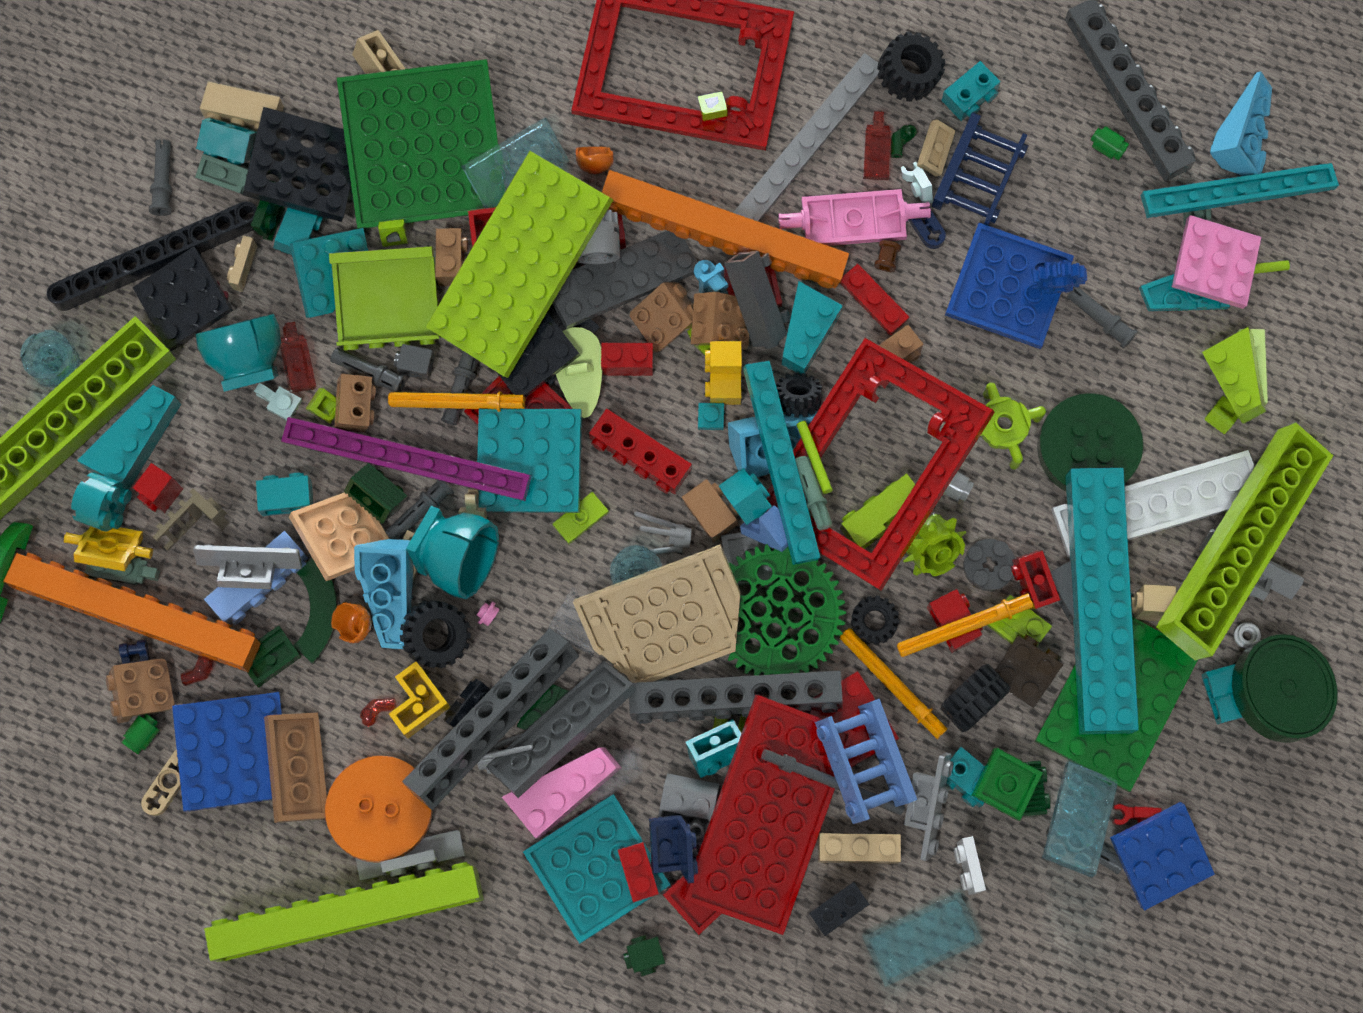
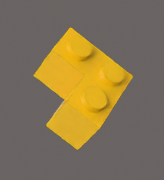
M710 341V350H705V373H710V382H705V397H710V403L741 405V341Z
M417 661L395 676L410 698L390 712L389 715L403 735L409 739L448 710L450 706Z

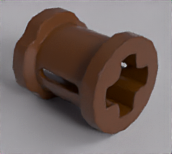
M882 240L879 242L880 252L874 267L886 272H895L897 253L901 251L902 247L896 242Z

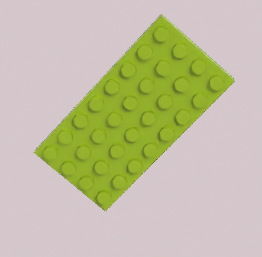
M529 151L426 328L508 378L606 214L613 199Z

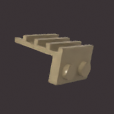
M192 488L190 493L193 496L186 503L181 500L178 503L181 508L175 514L171 511L167 514L171 519L164 526L159 523L156 526L159 531L152 538L158 542L166 535L170 541L164 548L169 551L203 514L223 530L229 524L225 519L227 513L211 497L206 500ZM187 512L192 518L184 524L180 518ZM176 523L181 529L174 536L168 530Z

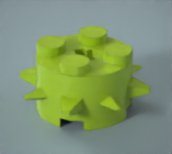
M935 513L926 520L906 552L908 557L903 560L904 563L911 561L915 563L914 575L930 573L932 576H939L956 566L953 562L959 554L962 556L964 554L965 543L962 536L966 534V531L956 532V518L953 517L947 521L941 515Z

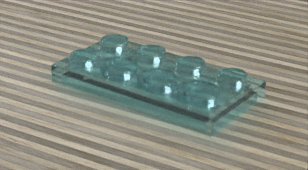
M546 117L461 166L485 209L493 208L499 204L529 151L559 168L570 162Z
M1070 761L1065 765L1042 858L1091 878L1096 875L1118 784L1117 780Z
M960 892L862 936L884 987L983 942Z

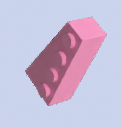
M599 747L542 776L519 798L512 792L502 798L535 838H540L622 767L605 747Z

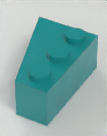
M798 281L781 365L798 373L800 376H802V373H806L839 319L843 305Z

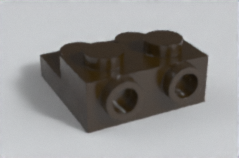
M1025 634L1023 638L1018 635L995 671L1011 687L1009 690L1011 694L1034 708L1063 664L1059 662L1061 656L1050 649H1047L1046 652L1036 647L1039 642L1029 635Z

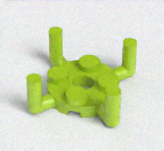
M988 383L983 396L986 399H990L986 406L993 409L995 413L980 436L994 449H1009L1012 457L1009 466L1015 470L1019 468L1023 461L1019 444L1027 437L1031 420L1037 423L1040 422L1046 413V409L1043 406L1027 410L1022 403H1018L1012 400V398L1000 397L996 385ZM1000 417H1007L1011 421V427L1009 429H1002L999 427L997 420Z

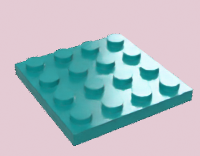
M479 409L477 462L528 474L532 478L526 501L479 490L478 508H486V512L580 513L582 410L501 409V412H498L497 409Z
M614 794L523 851L579 944L652 898L633 903L618 850L642 843L643 840ZM644 843L645 850L651 866V853ZM663 872L653 873L658 893L671 886Z

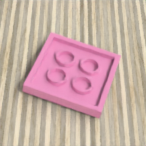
M1190 215L1186 219L1172 287L1244 309L1248 304L1261 237Z

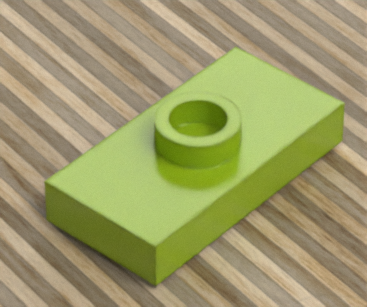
M591 492L580 501V513H565L552 525L570 545L606 516L609 511L597 496Z

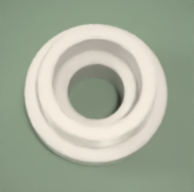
M1246 622L1240 624L1235 629L1234 639L1240 647L1247 649L1252 644L1260 641L1261 633L1256 625ZM1243 632H1249L1251 634V639L1245 640L1243 638Z

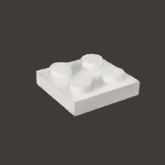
M973 836L962 838L956 842L957 847L954 848L955 860L957 864H962L963 874H960L963 890H968L969 895L977 894L986 889Z

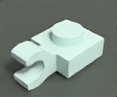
M917 162L913 163L914 171H907L904 166L901 167L902 178L905 181L912 182L911 189L914 196L919 197L922 203H932V185L923 169L917 166Z
M259 383L254 390L256 396L269 402L266 407L268 411L286 421L288 417H293L302 402L300 397L280 386L276 392H273L265 385Z

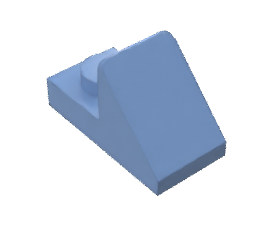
M776 506L771 507L760 518H756L748 525L744 522L740 526L741 534L765 545L768 544L776 550L782 552L788 547L780 512Z

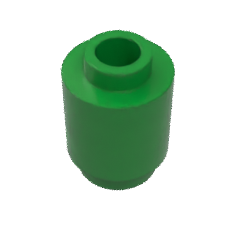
M1107 126L1103 129L1098 128L1090 141L1094 142L1092 148L1111 160L1114 158L1119 161L1129 146V143L1125 141L1126 138Z
M148 714L144 717L138 715L123 735L125 738L121 743L139 755L142 750L145 751L159 733L160 729L156 727L159 722Z

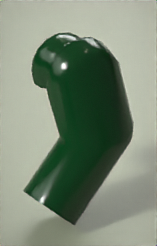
M904 125L892 134L891 158L903 157V146L917 135V129L914 125Z

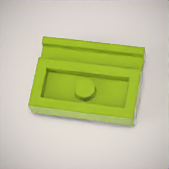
M1009 595L1006 601L1012 600L1014 597ZM1030 609L1012 615L1013 618L1010 620L1005 618L987 625L1011 644L1018 635L1023 638L1025 634L1040 643L1052 627V625Z

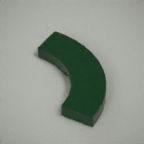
M311 558L305 566L296 572L308 591L310 615L306 629L294 646L314 664L321 657L332 638L331 635L334 628H332L331 621L333 612L337 607V599L332 579L326 581L315 561Z

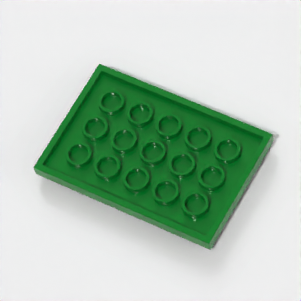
M1133 617L1139 730L1132 734H1079L1076 666L1074 665L1035 739V742L1128 793L1131 792L1198 661L1192 659L1166 635Z

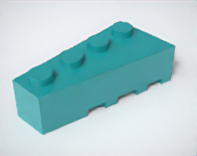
M152 385L77 461L84 468L94 473L124 483L129 490L180 408L181 403L175 396Z

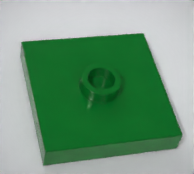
M994 748L971 796L1020 821L1043 772L999 748Z

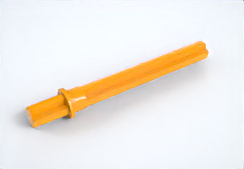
M390 392L388 395V405L391 407L497 409L498 412H501V409H525L524 395L503 394L502 392L497 394Z
M1028 593L1009 601L1003 599L1000 604L899 642L897 650L901 657H905L1005 618L1010 620L1013 618L1012 615L1032 608L1033 602Z
M848 628L843 632L840 640L918 720L916 723H922L936 739H939L948 728L932 713L933 709H929L852 629Z

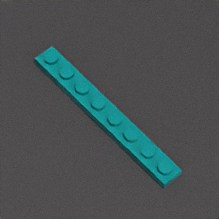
M1328 163L1143 191L1140 196L1146 217L1152 218L1335 190L1339 184L1333 164Z
M770 361L746 364L743 367L792 563L795 565L816 561L820 558Z

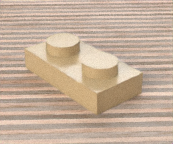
M939 120L931 121L917 166L935 177L942 175L955 130Z
M243 236L241 243L236 245L234 254L236 260L234 266L229 268L227 280L232 289L240 292L244 290L257 249V244L251 237Z

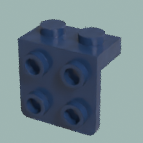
M681 815L650 818L649 831L653 873L680 870L688 884L694 883V875L698 874L696 858H693L692 849H696L697 844L695 833L691 832L689 823L686 824Z

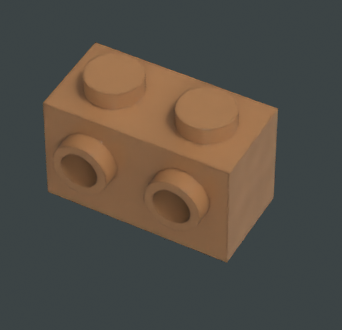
M461 228L436 229L435 277L438 286H450L464 263V252H468V238L463 236Z
M907 325L879 346L907 362L913 363L921 356L924 344L911 327Z
M350 374L340 375L337 380L334 428L345 431L365 432L369 425H373L374 410H370V402L374 401L375 385H372V377Z
M706 479L683 495L682 500L714 543L721 536L738 526L736 517L739 514L731 503L726 505L720 498L724 494L716 483L711 485Z

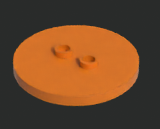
M372 756L351 764L335 779L326 799L325 817L330 834L346 853L362 861L380 863L406 855L421 842L430 826L433 810L415 797L402 782L415 769L413 766L403 760L390 756Z

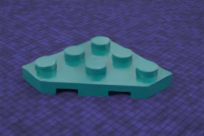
M363 228L289 243L306 318L334 312L332 264L329 261V253L368 251Z

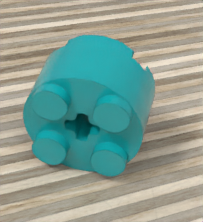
M94 472L89 473L87 476L90 478L86 483L81 481L73 495L71 509L76 511V516H73V519L105 532L112 528H120L123 523V512L132 497L131 490H128L122 482Z

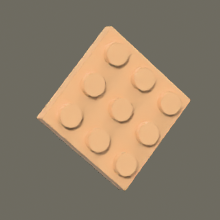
M345 492L295 510L289 516L326 581L355 570V545L389 539L380 522L375 517H372L368 510H364V507L357 504L356 500L345 494Z

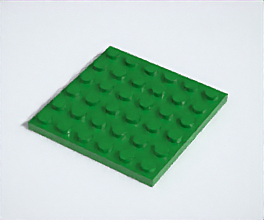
M487 59L337 77L357 229L378 227L379 222L404 219L405 224L468 216V211L497 207L505 190Z

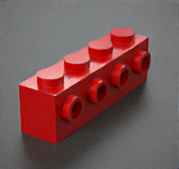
M607 408L589 432L590 440H592L591 444L601 452H604L606 449L613 454L612 458L623 466L626 463L635 468L633 472L644 480L647 478L652 479L656 482L655 486L666 494L670 491L675 495L692 470L690 462Z

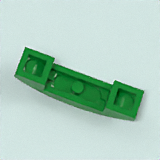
M13 522L0 536V595L5 583L3 581L8 573L16 549H26L33 528L31 524ZM1 596L0 623L8 602V599L3 598Z

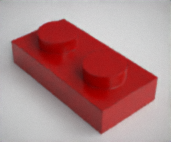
M644 843L619 849V857L633 903L659 895Z

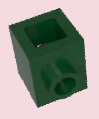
M646 935L631 939L632 945L626 946L628 952L623 954L627 969L633 968L634 973L640 972L641 977L656 973L655 967L666 964L658 937L647 940Z

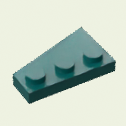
M1174 274L1139 287L1148 311L1224 310L1230 308L1228 304L1173 288Z

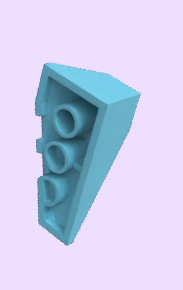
M1256 72L1217 131L1210 151L1212 157L1222 169L1242 176L1261 174L1266 161V152L1261 151L1262 139L1268 138L1264 117L1270 115L1272 87L1262 72Z
M815 411L813 415L808 413V417H803L802 414H799V418H795L794 414L790 416L783 414L792 449L795 448L801 438L796 426L797 423L806 421L809 426L818 411ZM749 417L728 422L729 447L738 471L744 468L748 475L754 473L756 477L769 474L756 418Z
M385 539L355 545L354 547L355 574L363 588L364 600L369 605L373 617L372 622L381 648L403 649L402 646H404V642L400 641V635H403L400 627L401 624H405L406 620L403 619L405 615L411 613L414 565L406 550L410 540Z

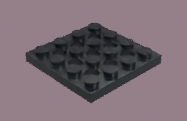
M263 107L242 195L342 222L351 185L344 129ZM284 133L289 139L285 141L280 140L276 134ZM309 140L313 143L314 146L305 147L302 145L301 141ZM328 146L334 147L338 153L330 154L325 148ZM275 153L280 154L284 157V160L276 161L271 155ZM303 160L308 163L309 167L301 168L296 162ZM328 167L334 174L326 175L321 171V168ZM270 174L276 175L280 181L271 182L266 176ZM299 181L304 185V188L296 189L291 183ZM324 188L329 192V195H319L316 189Z

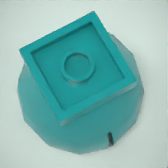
M274 314L196 334L197 348L204 362L224 378L221 381L224 392L272 380L279 376L277 366H273L281 345L280 328Z
M430 506L406 550L417 573L424 576L429 575L433 584L448 594L468 599L477 593L486 581L493 566L499 544L497 542L499 540L498 527L482 516L469 513H461L444 518L440 509Z

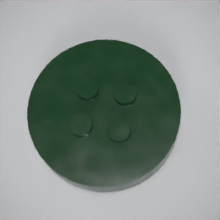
M1079 394L1060 402L1046 417L1038 435V458L1048 478L1064 491H1066V474L1070 469L1123 468L1125 484L1137 470L1142 458V432L1133 414L1120 402L1101 394Z
M1279 634L1260 640L1244 650L1233 670L1232 691L1236 706L1247 724L1265 738L1283 743L1300 741L1322 731L1335 713L1338 690L1333 670L1323 654L1315 646L1302 638Z

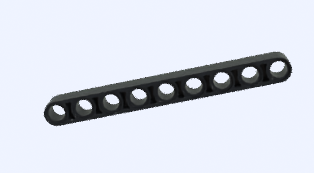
M247 201L236 204L59 280L48 287L47 298L60 311L75 308L155 273L193 246L202 253L254 231L251 223L257 208L253 203ZM247 213H254L251 219L243 220ZM224 223H231L229 228L220 230ZM207 233L204 239L197 240L198 235ZM184 243L181 249L174 250L176 244ZM160 253L159 258L150 260L153 254ZM131 263H137L134 269L127 270ZM113 273L111 279L104 280L106 274ZM90 283L86 290H80L83 284ZM61 293H66L64 299L57 301V297Z

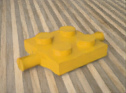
M90 526L81 535L66 532L64 535V543L78 545L74 552V562L125 571L134 557L151 559L153 556V548L140 546L143 540V531L120 527L118 529L112 528L105 532Z

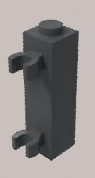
M759 251L741 252L726 261L724 265L753 347L764 346L765 349H770L779 345V341L787 336L783 323L788 322L791 317L788 309L781 313L779 312L765 271V267L772 263L769 253L760 257Z

